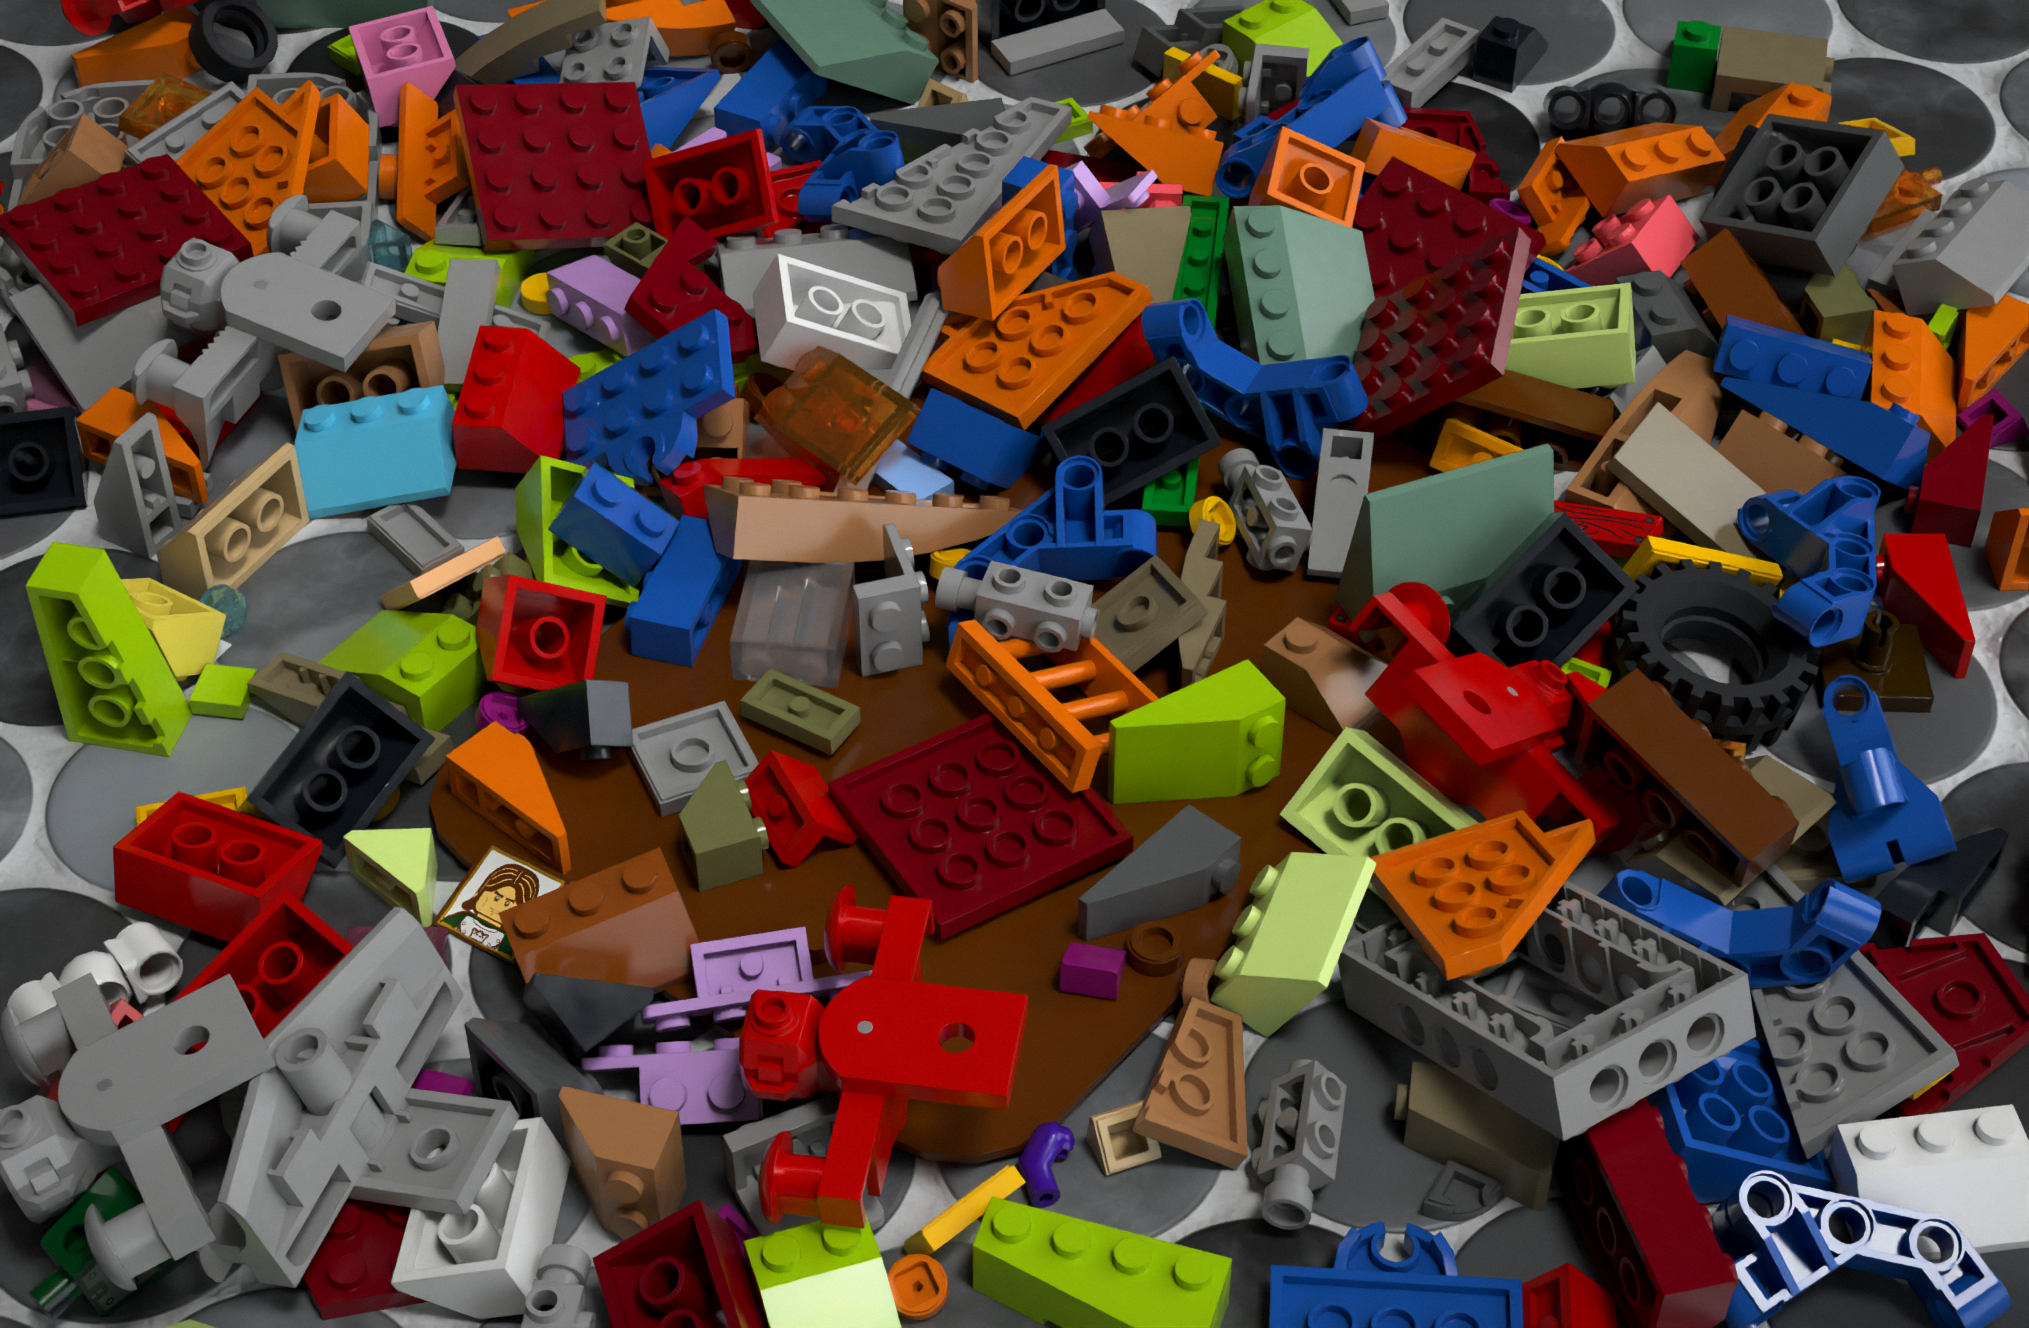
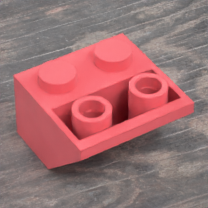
M1670 194L1653 202L1649 198H1645L1632 206L1625 215L1617 218L1615 214H1611L1599 221L1592 229L1594 236L1573 252L1575 259L1565 272L1591 286L1615 284L1616 277L1661 270L1671 278L1680 266V262L1686 258L1699 241L1700 236Z

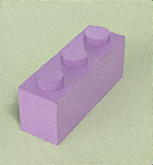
M595 254L546 272L549 290L546 294L547 303L551 312L556 317L625 357L658 340L624 310L631 293L640 282V279Z

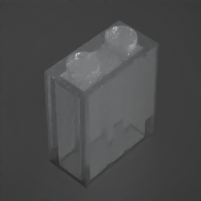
M750 560L730 638L733 679L758 681L772 668L811 686L838 688L854 612V563L838 561L809 563Z

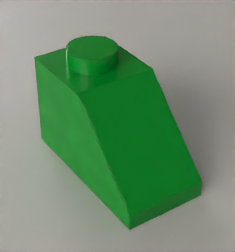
M1678 20L1667 88L1710 94L1721 26L1710 25L1704 21L1687 22Z

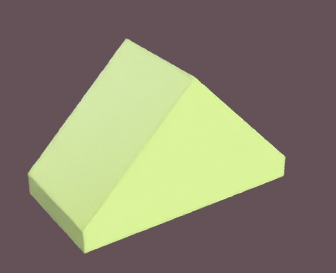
M431 828L351 830L344 835L343 839L350 874L393 908L403 907L421 924L424 930L432 925L438 863Z

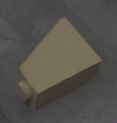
M1190 205L1100 211L1088 233L1097 275L1114 271L1148 286L1153 298L1150 304L1172 301L1191 218ZM1144 310L1139 314V316H1140L1141 319H1142V314H1143Z
M1413 1061L1410 1084H1398L1394 1120L1405 1121L1403 1145L1444 1166L1448 1160H1451L1503 1182L1502 1195L1532 1210L1545 1211L1552 1176L1554 1135L1441 1065Z

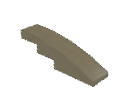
M546 0L516 15L483 36L455 59V69L486 84H499L539 72V57L571 48L572 33L606 23V0Z
M1202 519L1199 521L1186 553L1181 581L1202 602L1209 614L1176 639L1175 670L1178 690L1206 677L1225 635L1227 601L1221 599L1223 562L1218 561L1220 524Z
M281 652L250 679L247 685L249 690L295 723L303 726L346 672ZM388 701L408 717L405 706ZM425 727L422 728L435 737V739L405 777V779L420 785L428 780L446 762L445 756L455 749L449 735Z

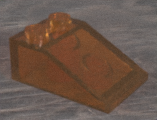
M817 346L798 360L795 365V372L781 387L775 388L766 396L762 404L763 408L754 419L791 457L802 458L813 467L856 486L922 410L915 403L841 354Z

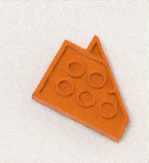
M309 79L281 105L277 104L258 87H255L175 161L252 245L253 256L269 253L266 242L267 225L275 209L288 198L298 194L303 195L321 98L320 91Z
M1112 271L1019 295L993 321L958 312L949 313L937 338V341L943 344L927 359L921 376L924 382L1025 431L1153 301L1148 286Z
M1523 810L1369 857L1377 863L1370 883L1447 981L1454 978L1473 977L1480 974L1485 968L1505 962L1595 844L1593 822L1590 819H1586L1544 833Z

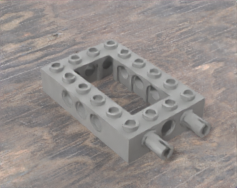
M1567 880L1505 962L1485 968L1476 976L1454 978L1447 981L1398 917L1374 929H1371L1364 923H1355L1356 930L1351 927L1338 959L1347 1008L1562 1141L1584 1133L1589 1127L1620 1110L1632 1107L1642 1098L1668 1084L1681 1080L1686 1074L1716 1058L1727 1055L1732 1049L1756 1037L1747 973ZM1517 957H1521L1611 1008L1598 1015L1592 1013L1584 1017L1583 1023L1554 1037L1552 1023L1542 1016L1534 1018L1512 1005L1509 997L1504 994L1496 996L1475 984L1473 980L1478 977L1488 976L1494 973L1498 967Z

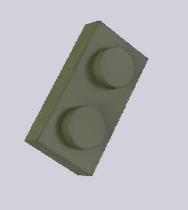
M772 668L740 700L741 716L829 755H832L861 722L859 706Z

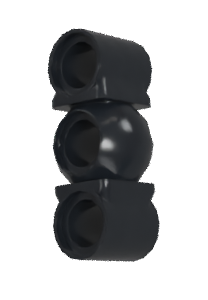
M1613 80L1600 82L1590 89L1587 86L1578 88L1565 85L1556 86L1547 93L1543 102L1546 117L1558 128L1564 130L1575 129L1576 127L1583 130L1590 129L1597 135L1655 122L1673 124L1677 115L1675 102L1660 89L1647 88L1640 90L1629 88L1625 84ZM1562 97H1574L1576 100L1575 112L1568 118H1557L1554 113L1556 102ZM1607 98H1618L1620 111L1617 116L1609 120L1601 119L1598 111L1600 104ZM1652 99H1662L1664 103L1662 116L1655 121L1645 120L1643 110L1647 102Z

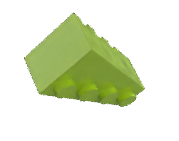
M53 541L25 587L69 741L170 757L193 715L186 697L105 549Z
M993 1196L990 1199L973 1243V1289L1040 1324L1050 1321L1062 1328H1220L1229 1303L1232 1258Z

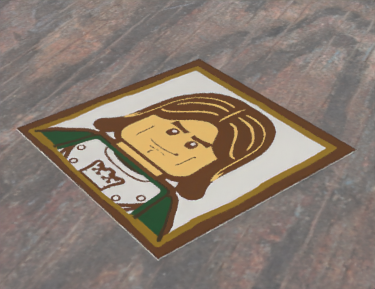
M490 839L437 914L432 924L515 966L517 960L498 913L573 882V879Z

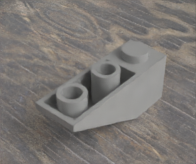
M1323 429L1307 575L1341 578L1364 494H1368L1374 433Z

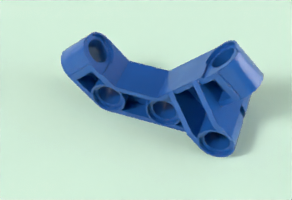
M1369 36L1356 38L1331 49L1312 75L1306 78L1305 84L1302 85L1297 106L1264 130L1230 145V148L1222 155L1216 173L1217 187L1224 195L1236 199L1250 197L1254 184L1282 126L1334 149L1343 141H1356L1366 117L1396 128L1406 122V113L1390 80L1381 81L1387 74ZM1235 164L1242 165L1247 168L1250 175L1238 178L1231 175L1227 168Z
M808 106L794 117L778 138V146H782L783 151L790 158L803 162V164L818 160L822 161L799 192V215H804L805 220L809 224H839L832 222L833 204L843 199L852 203L861 198V189L872 183L882 186L895 179V170L905 166L897 133L878 130L855 107Z
M1196 298L1153 303L1144 309L1142 314V331L1157 364L1174 355L1201 406L1267 444L1276 465L1289 478L1299 481L1311 479L1319 469L1323 429H1338L1342 421L1358 416L1369 405V399L1349 356L1336 355L1262 365L1218 339L1204 306Z
M1073 456L1063 460L1057 467L1055 486L959 560L954 568L967 571L968 577L983 580L991 561L1014 565L1073 581L1111 580L1114 577H1127L1150 558L1157 555L1156 521L1151 514L1142 510H1105L1103 476L1100 464L1088 456ZM962 608L957 613L949 611L948 631L950 648L957 624L973 620L974 611Z
M1841 476L1824 480L1804 496L1796 490H1779L1751 497L1745 501L1742 508L1738 509V526L1749 542L1801 578L1800 582L1792 585L1784 592L1778 604H1772L1771 612L1775 619L1814 647H1822L1860 635L1877 586L1874 513L1881 491L1877 485L1864 478Z
M1842 675L1833 680L1825 690L1823 696L1824 708H1822L1837 753L1840 768L1836 770L1837 778L1833 795L1837 803L1831 808L1827 833L1846 885L1896 870L1895 864L1905 862L1909 866L1957 851L1949 823L1938 796L1900 762L1884 712L1875 691H1871L1868 684L1857 676ZM1852 690L1862 693L1865 701L1859 712L1846 716L1836 711V702L1841 694Z
M1625 869L1620 871L1597 895L1607 902L1747 973L1750 989L1812 984L1827 979L1859 948L1868 942L1877 928L1881 915V904L1877 900L1833 879L1821 882L1809 894L1806 893L1794 906L1731 911L1664 878L1659 879L1642 870Z
M1760 1170L1750 1174L1717 1207L1713 1217L1714 1230L1721 1243L1734 1259L1738 1274V1287L1733 1291L1726 1317L1723 1320L1728 1328H1756L1783 1309L1781 1306L1841 1266L1906 1280L1926 1307L1938 1328H1984L2009 1311L2012 1306L2006 1288L1995 1273L1988 1268L1960 1228L1951 1220L1939 1215L1793 1184L1774 1171ZM1830 1217H1839L1851 1226L1854 1237L1852 1244L1842 1243L1832 1236L1828 1222ZM1918 1236L1928 1237L1938 1245L1941 1253L1939 1263L1927 1261L1920 1255L1917 1248Z

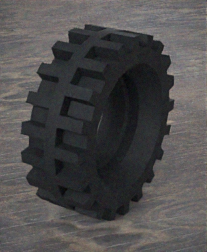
M1692 559L1680 560L1676 571L1673 572L1665 563L1656 565L1650 578L1643 573L1636 578L1635 583L1640 588L1620 607L1604 645L1603 655L1608 656L1604 668L1613 671L1610 678H1618V682L1638 668L1649 680L1662 684L1671 695L1673 702L1689 718L1702 722L1711 733L1713 740L1727 754L1734 743H1738L1742 750L1748 753L1756 750L1761 738L1769 745L1776 742L1782 730L1788 731L1816 677L1819 667L1815 666L1820 656V647H1814L1773 617L1771 612L1772 604H1778L1779 602L1775 598L1778 588L1770 582L1761 588L1748 581L1751 572L1740 568L1736 576L1722 572L1721 562L1709 561L1706 569H1696ZM1681 638L1701 640L1720 647L1741 663L1750 675L1752 684L1720 683L1694 673L1673 658L1663 646V642Z

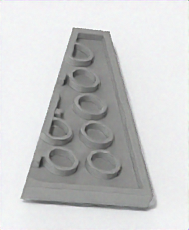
M1029 97L994 116V124L983 131L972 128L963 133L962 142L952 148L947 144H943L895 170V179L882 186L872 183L861 189V198L852 203L843 199L833 204L832 222L887 236L897 242L912 243L934 249L941 254L951 255L1002 207V180L1021 158L1025 156L1040 161L1071 124L1072 107Z
M1773 862L1723 907L1731 911L1794 906L1805 894ZM1859 950L1830 977L1821 982L1751 988V993L1807 1159L1832 1145L1838 1124L1871 1121L1960 1066L1955 1050Z

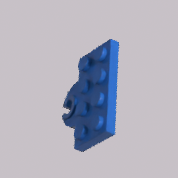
M713 309L563 392L567 462L586 467L592 459L604 468L610 466L618 475L633 478L634 485L639 487L640 485L653 484L654 475L648 471L647 462L654 450L652 458L654 467L667 476L678 467L686 455L694 458L698 440L696 419L735 399L728 317L717 309Z
M1382 1221L1372 1223L1359 1230L1352 1226L1338 1245L1333 1268L1271 1265L1268 1328H1523L1521 1280L1459 1276L1454 1251L1441 1231L1434 1236L1423 1228L1407 1223L1403 1249L1410 1258L1405 1261H1389L1379 1253L1384 1247L1386 1233L1384 1222Z

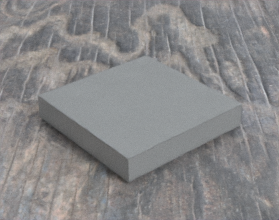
M725 701L632 729L633 747L626 748L661 817L682 811L716 762L726 760L735 780H745L759 764Z

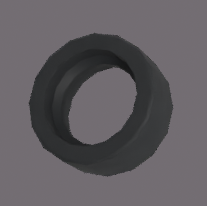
M213 0L193 20L188 33L190 49L197 63L208 74L227 83L231 81L235 84L248 82L249 75L260 74L274 59L278 48L277 32L270 18L259 6L248 0ZM214 21H223L240 28L253 46L254 57L252 59H244L227 52L218 43L213 32L212 23Z

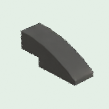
M1241 5L1179 9L1174 25L1142 27L1133 58L1156 76L1162 78L1164 53L1171 47H1176L1192 55L1211 44H1222L1223 21L1244 11L1245 8Z

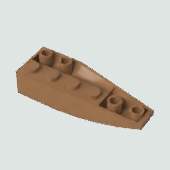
M1685 350L1669 362L1629 403L1607 431L1566 489L1565 502L1662 516L1664 531L1660 538L1673 540L1680 529L1605 466L1657 402L1711 446L1725 388L1720 385L1728 375L1713 371L1712 359Z
M730 476L723 477L722 485H704V498L716 552L732 559L831 564L884 560L883 525L894 523L900 538L908 537L913 554L918 555L992 535L1023 511L1009 507L1010 498L999 496H980L979 504L964 503V496L957 494L933 493V499L926 500L916 499V493L897 490H886L885 496L868 495V490L857 488H838L837 493L820 491L819 487L802 485L800 481L772 479L771 485L754 483V479Z

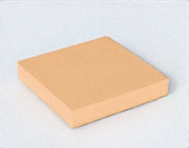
M496 536L379 596L386 610H400L504 556L503 553L506 550L499 537Z

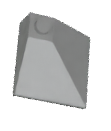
M41 283L8 297V303L82 414L114 386L132 393V372L136 362L143 352L158 341L173 339L178 349L177 359L192 364L202 355L203 349H208L207 344L213 343V338L216 335L215 333L209 339L172 324L163 315L160 295L79 327L74 324Z

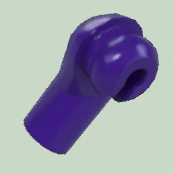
M1055 1121L1043 1123L1034 1129L1018 1159V1166L1026 1182L1025 1186L1031 1203L1037 1208L1049 1207L1059 1200L1060 1190L1051 1166L1055 1158H1066L1068 1156L1067 1150H1073L1075 1145L1073 1132L1068 1127L1060 1126Z

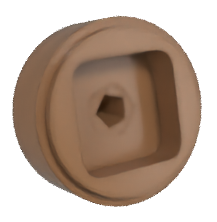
M1191 959L1185 974L1179 982V992L1183 998V1005L1191 997L1218 1006L1211 1001L1220 979L1214 975L1218 964L1216 960Z

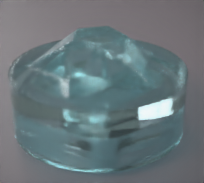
M219 584L211 587L199 600V602L226 614L220 639L229 638L237 633L247 618L248 602L246 597L228 585Z

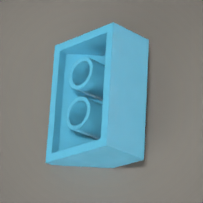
M444 386L412 388L405 392L377 397L367 396L355 401L333 405L322 404L303 410L295 439V448L309 519L450 495L457 463L451 425L455 410Z

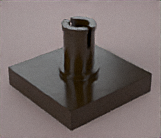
M1874 610L1867 614L1860 635L1820 647V656L1815 666L1819 667L1817 679L1823 708V696L1828 685L1833 680L1839 678V676L1853 675L1860 677L1868 684L1871 691H1875L1883 712L1930 713L1934 695L1917 624H1899V620L1894 614L1884 610L1881 613L1880 623H1876L1878 613L1877 610ZM1854 690L1844 692L1837 699L1836 711H1860L1864 705V695Z

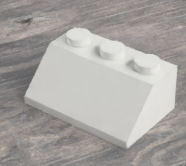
M2013 1104L1837 1125L1827 1159L1836 1182L1832 1186L1834 1193L1947 1218L1960 1228L1978 1254L2029 1248V1140ZM1845 1221V1223H1846V1225H1847V1228H1848V1230H1849V1233H1850V1235H1851L1852 1241H1853V1240H1854V1237H1853L1852 1228H1851V1226ZM1918 1236L1917 1248L1922 1257L1926 1260L1941 1258L1940 1249L1932 1239Z
M542 1117L517 1121L466 1216L411 1208L391 1284L397 1291L477 1319L525 1314L526 1296L532 1289L534 1279L538 1280L536 1274L542 1252L547 1246L552 1245L571 1160ZM448 1144L437 1146L429 1153L427 1159L441 1154Z

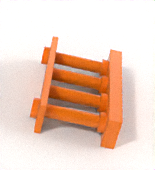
M973 619L957 624L945 665L1071 793L1089 789L1099 757L1109 755V732L1093 736L1080 722L1107 715L1113 720L1159 699L1094 636L1092 640L1081 638L1076 651L1062 648L1058 652L1051 653L1041 650L1033 640L1018 637L998 642ZM1045 654L1057 667L1029 673L1017 660ZM1076 684L1089 698L1061 704L1048 690Z

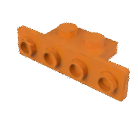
M1214 49L1204 56L1199 51L1190 55L1177 67L1181 74L1176 79L1170 82L1167 77L1146 93L1150 99L1148 103L1140 109L1136 104L1127 109L1129 112L1127 120L1144 124L1145 115L1172 121L1171 130L1188 134L1190 126L1205 129L1218 116L1191 81L1220 57V54ZM1102 131L1083 148L1088 153L1085 156L1101 159L1118 144Z
M406 82L400 86L396 219L406 230L429 242L435 238L436 205L450 196L460 193L465 187L469 186L470 176L456 109L438 119L437 102L410 82Z
M1562 136L1546 142L1516 190L1520 195L1523 207L1530 212L1537 223V231L1543 233L1547 243L1538 255L1554 256L1564 251L1570 245V239L1577 227L1585 220V214L1592 204L1554 150L1558 143L1565 142Z

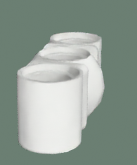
M137 922L119 932L115 939H108L103 942L108 953L91 951L76 956L64 967L58 981L52 972L44 975L42 980H34L22 984L12 993L7 1006L11 1007L20 1023L57 1005L52 991L90 972L109 1005L121 998L129 1003L132 995L141 1004L147 1000L149 995L165 993L177 984L183 972L182 959L155 925L147 922Z

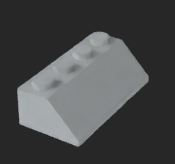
M1985 178L1970 180L1959 187L1960 190L1955 196L1942 206V210L1937 216L1924 226V230L1919 236L1906 246V250L1892 264L1908 316L1936 313L1941 303L1960 310L1992 306L2000 301L2029 266L2028 193L2007 180L1987 182Z
M830 224L820 227V233L801 234L799 229L778 230L773 233L774 238L755 239L753 234H735L728 236L726 243H718L717 245L721 290L732 300L740 303L745 312L752 318H755L752 293L777 254L904 292L907 295V301L918 300L909 243L897 242L893 238L861 229L848 230L847 225Z

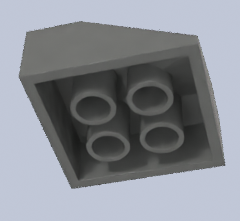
M1768 114L1700 219V222L1711 239L1727 228L1758 263L1836 277L1903 171L1904 165L1885 130Z

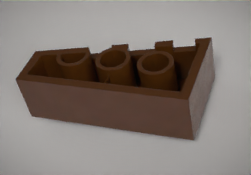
M1505 369L1504 376L1395 429L1393 438L1419 451L1434 452L1445 421L1447 419H1456L1524 450L1549 444L1554 454V470L1579 472L1613 425L1614 401Z
M1636 668L1587 704L1574 762L1587 772L1597 766L1609 775L1607 787L1624 799L1631 793L1644 802L1648 818L1663 830L1674 827L1681 830L1685 846L1737 887H1743L1790 850L1800 822L1794 817L1789 805L1780 797L1770 795L1753 778L1750 769L1743 761L1736 757H1730L1713 740L1711 733L1702 722L1689 718L1673 702L1671 695L1662 684L1649 680Z

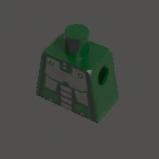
M114 1166L106 1171L42 1237L40 1245L54 1263L56 1269L30 1290L28 1294L52 1321L80 1297L100 1317L109 1316L187 1260L185 1256L176 1261L172 1257L134 1277L137 1290L134 1291L124 1290L116 1286L101 1271L91 1254L85 1236L84 1217L87 1208L93 1203L106 1222L144 1202L140 1192Z

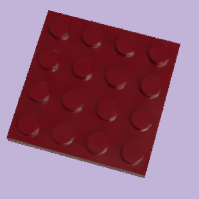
M635 82L456 85L453 97L485 251L604 247L603 244L635 222L656 232L642 161L652 159Z
M168 154L147 158L140 164L118 172L106 173L96 180L74 188L62 189L55 195L31 204L16 206L11 211L0 215V236L77 327L159 296V285L163 267L181 249L182 245L193 237L231 252L239 262L254 257L252 245L247 238Z
M1394 156L1391 157L1358 201L1352 228L1363 233L1375 299L1380 296H1389L1401 290L1414 278L1419 276L1425 277L1444 267L1452 258L1456 256L1463 257L1482 247L1490 238L1503 236L1518 227L1531 239L1525 272L1547 243L1543 233Z
M1520 227L1503 236L1490 238L1482 247L1463 257L1456 256L1452 258L1444 267L1425 277L1419 276L1414 278L1406 287L1389 296H1380L1368 306L1361 339L1357 346L1358 351L1354 368L1369 399V405L1358 416L1342 421L1339 425V430L1374 433L1373 440L1504 376L1531 239Z
M992 712L828 782V793L832 801L906 897L932 900L934 932L940 940L1133 852L1134 836L1091 787L1071 793Z

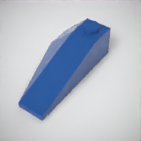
M1730 377L1723 379L1720 386L1879 478L1909 490L1910 485L1920 486L1931 434L1916 426L1920 416L1893 402L1890 409L1887 410L1867 401Z

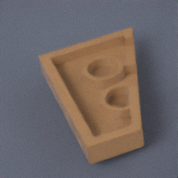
M1191 997L1178 1013L1132 1132L1236 1169L1248 1157L1242 1015Z

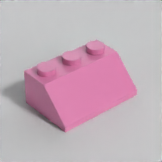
M433 6L348 27L361 76L367 93L371 97L375 113L378 112L380 128L385 126L399 127L400 86L410 82L434 100L456 67L453 54Z

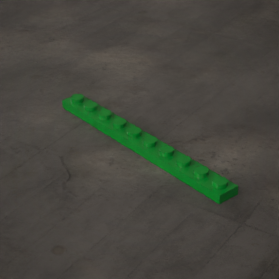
M1184 195L1182 206L1190 205L1191 218L1172 301L1189 298L1198 299L1204 306L1215 331L1224 247L1223 236L1229 219L1230 197ZM1201 456L1145 486L1142 511L1151 514L1155 518L1156 525L1190 527L1189 512L1196 500Z

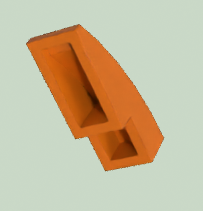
M642 0L606 8V23L651 17L670 50L669 56L673 57L710 54L709 45L712 39L720 33L735 31L736 21L725 0H706L688 5H683L681 0Z
M1366 117L1350 156L1365 163L1364 172L1377 176L1391 157L1394 156L1432 177L1461 190L1476 153L1401 126L1396 128Z

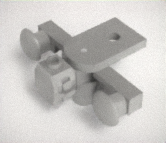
M91 972L52 991L57 1005L20 1023L10 1006H7L1 1015L0 1024L4 1045L14 1065L26 1079L39 1087H49L50 1082L47 1075L64 1066L66 1067L59 1081V1102L36 1095L18 1105L8 1106L0 1111V1174L25 1216L30 1221L40 1224L54 1216L66 1213L95 1184L98 1173L106 1169L109 1170L114 1166L140 1192L144 1202L106 1222L97 1207L92 1203L85 1212L84 1230L89 1249L97 1265L111 1282L124 1290H137L134 1277L172 1257L176 1261L216 1240L209 1226L211 1219L194 1185L191 1169L185 1161L167 1122L277 1066L230 973L121 1029H118L109 1012V1009H111L109 1003ZM200 1042H207L198 1052L184 1055L191 1046Z

